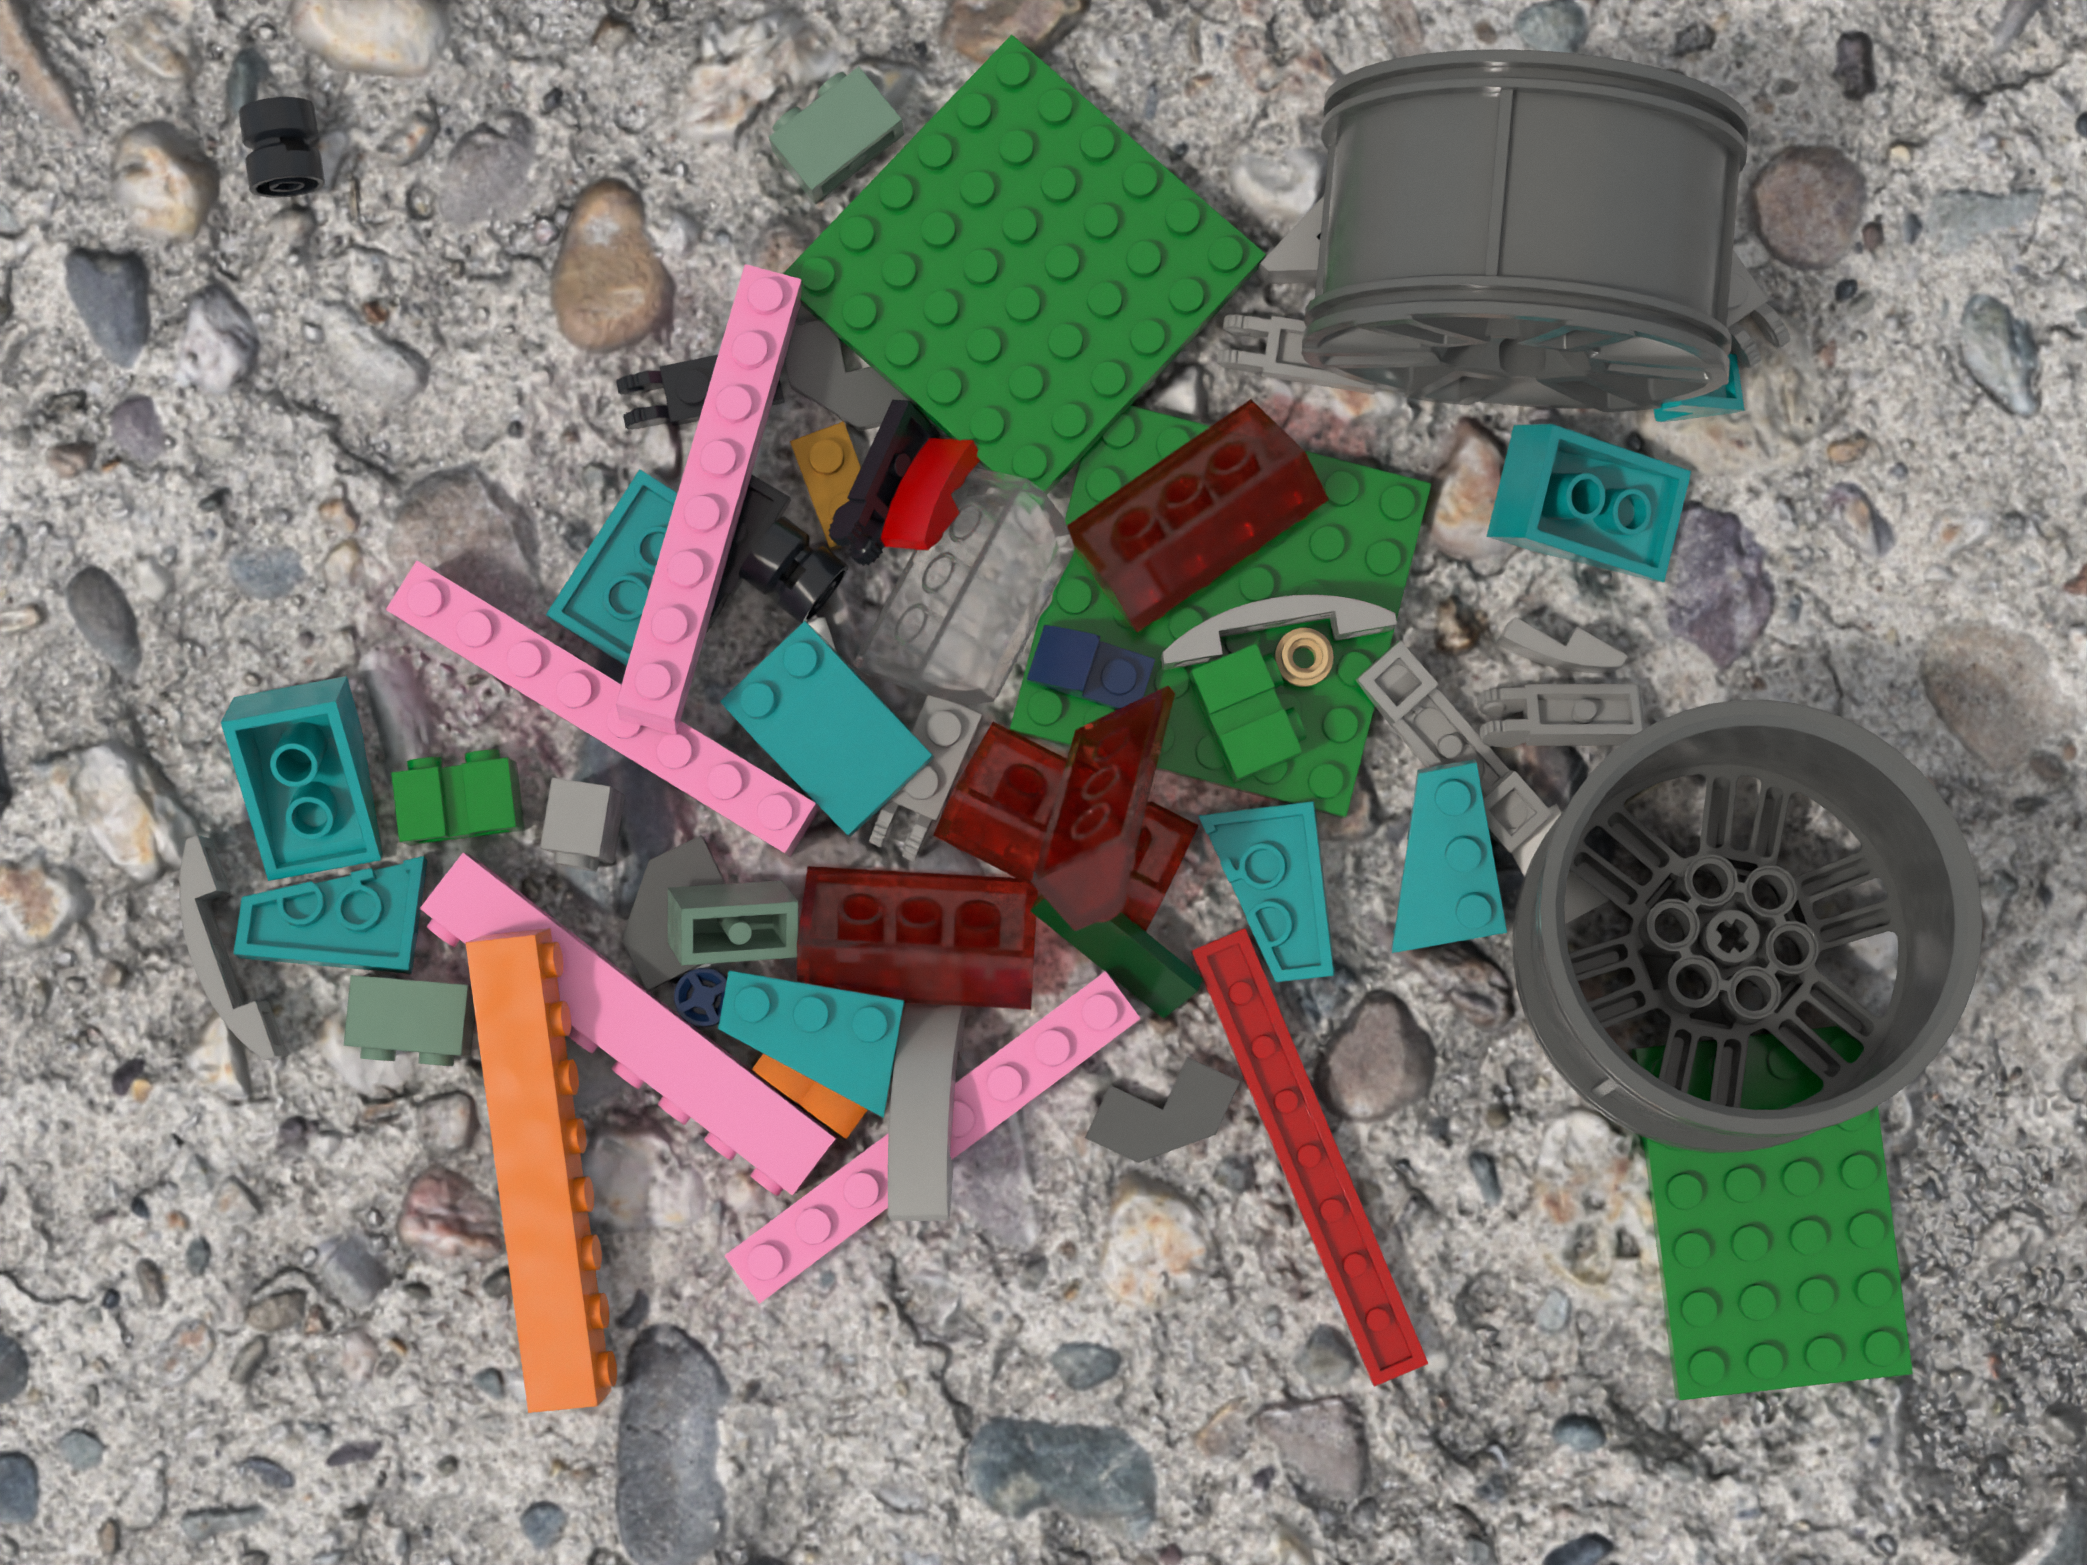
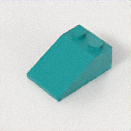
M1554 424L1514 425L1486 537L1533 552L1655 582H1665L1691 471Z
M806 621L796 628L720 701L753 739L849 837L858 831L935 758L837 651Z
M347 676L234 697L220 723L268 881L381 861L383 852L363 732Z

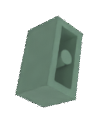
M859 66L848 75L844 72H839L828 79L818 90V99L803 110L795 107L782 115L773 125L774 133L769 136L773 153L815 205L904 135L901 117Z
M783 881L669 887L668 945L681 966L798 958V900Z
M351 975L344 1046L361 1047L360 1059L395 1061L396 1050L419 1052V1064L454 1066L455 1055H471L475 1011L471 985Z

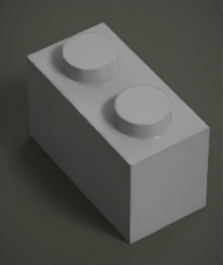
M552 777L540 848L554 853V863L563 865V867L597 872L599 861L614 863L625 795L611 786Z

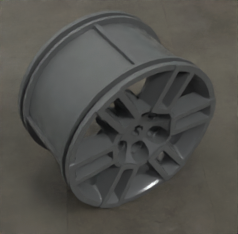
M1512 49L1461 50L1400 57L1357 69L1341 77L1329 87L1325 94L1324 120L1321 133L1322 142L1328 150L1316 291L1315 298L1305 308L1304 324L1306 328L1303 331L1301 352L1304 360L1312 367L1323 368L1334 374L1364 384L1405 393L1404 397L1430 402L1468 406L1475 402L1533 408L1597 409L1602 412L1661 408L1663 403L1698 397L1710 393L1724 384H1728L1730 366L1728 355L1731 352L1732 336L1727 329L1738 182L1739 173L1746 164V142L1749 133V117L1747 112L1731 96L1697 79L1650 65L1585 54Z
M1733 700L1711 703L1662 719L1633 735L1612 751L1589 774L1568 803L1566 809L1544 836L1530 861L1521 884L1515 908L1512 946L1516 988L1524 1016L1532 1034L1549 1062L1564 1081L1586 1103L1611 1121L1656 1143L1683 1150L1706 1153H1739L1767 1149L1792 1142L1823 1128L1837 1125L1870 1111L1906 1087L1935 1059L1958 1024L1975 983L1981 955L1983 930L1981 895L1976 869L1967 842L1955 817L1941 795L1915 765L1876 734L1840 716L1797 703L1774 700ZM1700 774L1705 776L1707 781L1700 848L1697 855L1684 859L1629 813L1624 803L1626 799L1661 782ZM1740 776H1750L1760 780L1761 789L1750 846L1747 850L1740 851L1732 848L1730 843L1737 780ZM1793 793H1801L1832 813L1860 842L1861 849L1858 853L1794 878L1788 871L1777 866L1790 796ZM1598 826L1653 874L1651 880L1644 886L1637 884L1589 848L1584 840L1592 828ZM1569 871L1575 873L1631 915L1628 935L1569 953L1564 912L1566 883ZM1695 872H1707L1719 881L1720 892L1717 898H1705L1696 892L1692 881ZM1874 878H1880L1885 885L1887 899L1882 902L1825 919H1818L1814 914L1813 903L1817 900ZM1762 882L1774 891L1778 900L1776 909L1768 910L1757 905L1752 896V886L1754 883ZM1669 915L1680 922L1683 930L1680 942L1668 943L1657 935L1655 920L1658 916ZM1730 928L1738 936L1733 942L1735 947L1725 952L1720 949L1718 944L1722 939L1721 934ZM1887 931L1894 932L1898 939L1897 973L1892 998L1886 1014L1882 1017L1873 1015L1818 972L1815 964L1819 952ZM1777 937L1789 938L1795 945L1799 953V961L1796 966L1785 965L1776 958L1773 945ZM1623 967H1630L1635 976L1634 984L1587 1003L1578 981ZM1689 970L1699 975L1704 985L1703 995L1700 999H1688L1678 991L1676 976L1679 971ZM1739 982H1751L1759 988L1763 998L1759 1010H1747L1739 1004L1735 994ZM1806 1001L1864 1047L1862 1054L1855 1062H1846L1797 1017L1795 1012L1802 1002ZM1652 1009L1671 1023L1659 1079L1630 1058L1614 1042L1605 1028ZM1763 1028L1767 1029L1822 1079L1823 1089L1804 1101L1780 1110L1740 1108L1750 1034ZM1703 1036L1712 1037L1717 1041L1710 1102L1687 1094L1699 1038Z

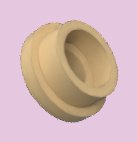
M1298 628L1288 632L1280 640L1275 650V661L1282 678L1295 686L1308 687L1319 683L1328 675L1333 665L1334 656L1330 642L1322 633L1314 629ZM1296 649H1309L1314 655V664L1309 668L1298 667L1293 661V653Z

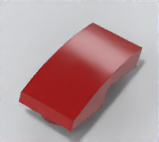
M929 438L907 469L891 502L881 535V540L885 547L929 550L941 540L945 530L960 514L951 494L964 484L965 478L980 462L977 457L978 449L973 440L959 441L957 439Z

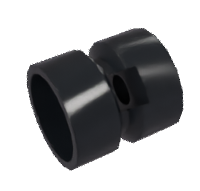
M274 97L250 102L240 108L238 113L242 142L246 147L253 150L245 158L248 185L252 194L270 198L292 197L312 193L324 186L325 179L321 152L319 149L311 146L318 138L315 108L311 101L296 97Z
M783 516L773 523L755 544L743 562L738 574L763 595L773 592L778 594L777 604L780 608L801 624L804 621L808 623L832 596L846 575L849 566L824 546L812 549L809 546L810 536ZM801 565L806 570L798 581L794 583L789 578L798 566Z

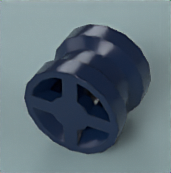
M698 968L685 974L679 980L674 993L676 1010L685 1021L697 1026L710 1027L719 1024L727 976L717 970Z

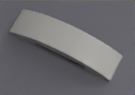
M1292 595L1260 600L1230 609L1195 626L1162 652L1160 658L1162 670L1220 659L1223 654L1220 637L1330 618L1333 640L1338 641L1390 632L1397 625L1396 615L1394 612L1378 605L1339 596Z
M1397 641L1355 679L1377 710L1426 768L1472 759L1476 760L1489 834L1507 852L1511 853L1553 814L1516 771L1509 770L1488 745L1481 743L1480 736L1436 687L1438 685L1437 681L1401 641Z
M199 835L186 839L181 862L179 900L185 941L198 979L221 1019L252 1052L263 1060H279L287 1057L288 1054L270 1002L254 1001L245 1004L211 908L210 900L231 893L213 840Z
M964 1003L906 1004L897 1041L890 1103L888 1138V1217L890 1221H950L954 1169L950 1157L957 1060H962L965 1022Z

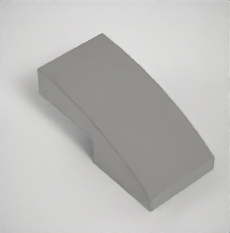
M1514 617L1506 625L1496 642L1499 646L1531 661L1573 672L1613 673L1623 666L1628 657L1579 627L1568 633L1561 644L1517 617Z

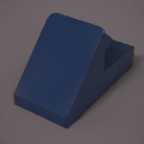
M1044 624L1026 681L1134 716L1138 715L1155 663L1154 658L1100 641L1101 636Z

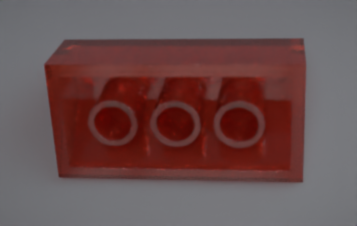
M1250 399L1061 530L1114 607L1134 630L1139 632L1153 621L1163 617L1166 612L1199 589L1208 586L1215 578L1241 560L1257 552L1263 545L1283 531L1305 519L1312 511L1327 502L1329 498L1306 452Z
M1169 685L1075 730L1031 882L1074 931L1095 922H1107L1118 915L1120 911H1123L1155 788L1175 693Z
M993 721L955 785L933 836L1043 892L1070 870L1144 931H1147L1199 825Z
M807 866L797 939V982L904 1000V1003L1031 1010L1037 916L1030 912L1038 898L1039 879Z

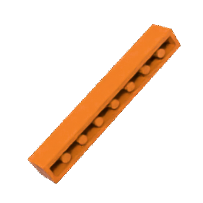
M551 928L483 935L466 942V951L528 1413L596 1407L611 1393V1387L616 1385L617 1364L614 1353L606 1351L604 1329L609 1325V1304L606 1294L599 1293L596 1270L601 1268L602 1251L598 1236L596 1234L591 1235L588 1212H592L594 1207V1190L590 1177H583L580 1154L586 1150L587 1139L582 1118L575 1117L573 1095L578 1093L579 1076L575 1061L573 1059L568 1060L565 1036H569L571 1032V1015L567 1002L565 1000L560 1001L557 978L563 974L562 950L558 942H552Z

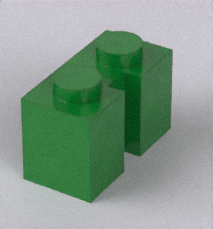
M1256 643L1191 670L1189 679L1233 783L1292 760L1303 752L1299 742L1307 739V736L1295 708L1291 707L1285 710L1281 706L1275 689L1283 686L1284 682L1271 653L1262 656Z
M498 749L465 753L466 763L443 767L442 757L408 760V770L391 772L399 842L411 846L525 831L517 762L508 757L501 758L500 750Z

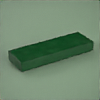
M1070 870L1036 899L1030 912L1102 970L1106 971L1108 975L1163 1019L1197 993L1203 981L1200 975Z

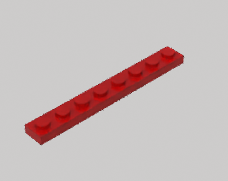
M1244 928L1191 950L1193 959L1203 978L1206 990L1372 1385L1375 1387L1427 1365L1426 1356L1246 929Z

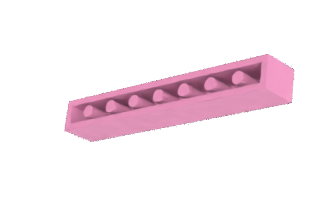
M747 264L744 265L616 701L619 720L677 735L801 305V279Z
M419 561L415 562L386 608L388 612L789 857H791L820 809L812 800L680 721L677 735L619 720L616 701L621 684Z
M462 853L420 907L423 912L432 918L427 928L453 947L460 940L466 944V942L483 935L551 928L552 942L559 943L563 955V974L557 980L560 1001L565 1000L567 1002L571 1015V1032L568 1037L592 1054L598 1046L617 1060L611 1067L617 1075L637 1089H640L644 1082L663 1096L657 1104L665 1112L686 1125L690 1118L694 1119L709 1131L704 1138L707 1144L731 1161L737 1153L756 1167L750 1176L774 1195L779 1196L783 1189L791 1195L797 1193L839 1138V1136L693 1024L685 1021L680 1014L650 991H647L645 987L474 856Z
M1106 971L955 1083L950 1148L951 1160L1141 1019ZM889 1133L724 1255L759 1304L888 1208Z

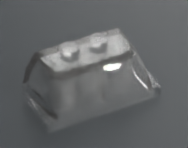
M974 467L965 478L964 484L951 494L960 514L945 530L943 537L929 550L914 549L852 665L870 677L961 705L989 703L999 696L1014 665L1023 656L1026 643L1041 614L1050 605L1053 592L1075 549L1064 517L1041 488L1027 478Z

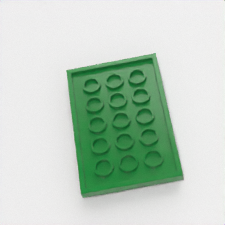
M1837 1026L1811 1029L1846 1062H1855L1864 1050L1863 1046ZM1767 1033L1749 1036L1740 1108L1780 1110L1804 1101L1823 1089L1822 1079L1774 1035ZM1715 1039L1698 1041L1687 1094L1709 1102L1717 1051V1041ZM1666 1045L1633 1048V1060L1659 1079ZM1878 1106L1847 1121L1823 1128L1792 1142L1767 1149L1739 1153H1706L1683 1150L1656 1143L1643 1137L1676 1399L1689 1400L1913 1374Z

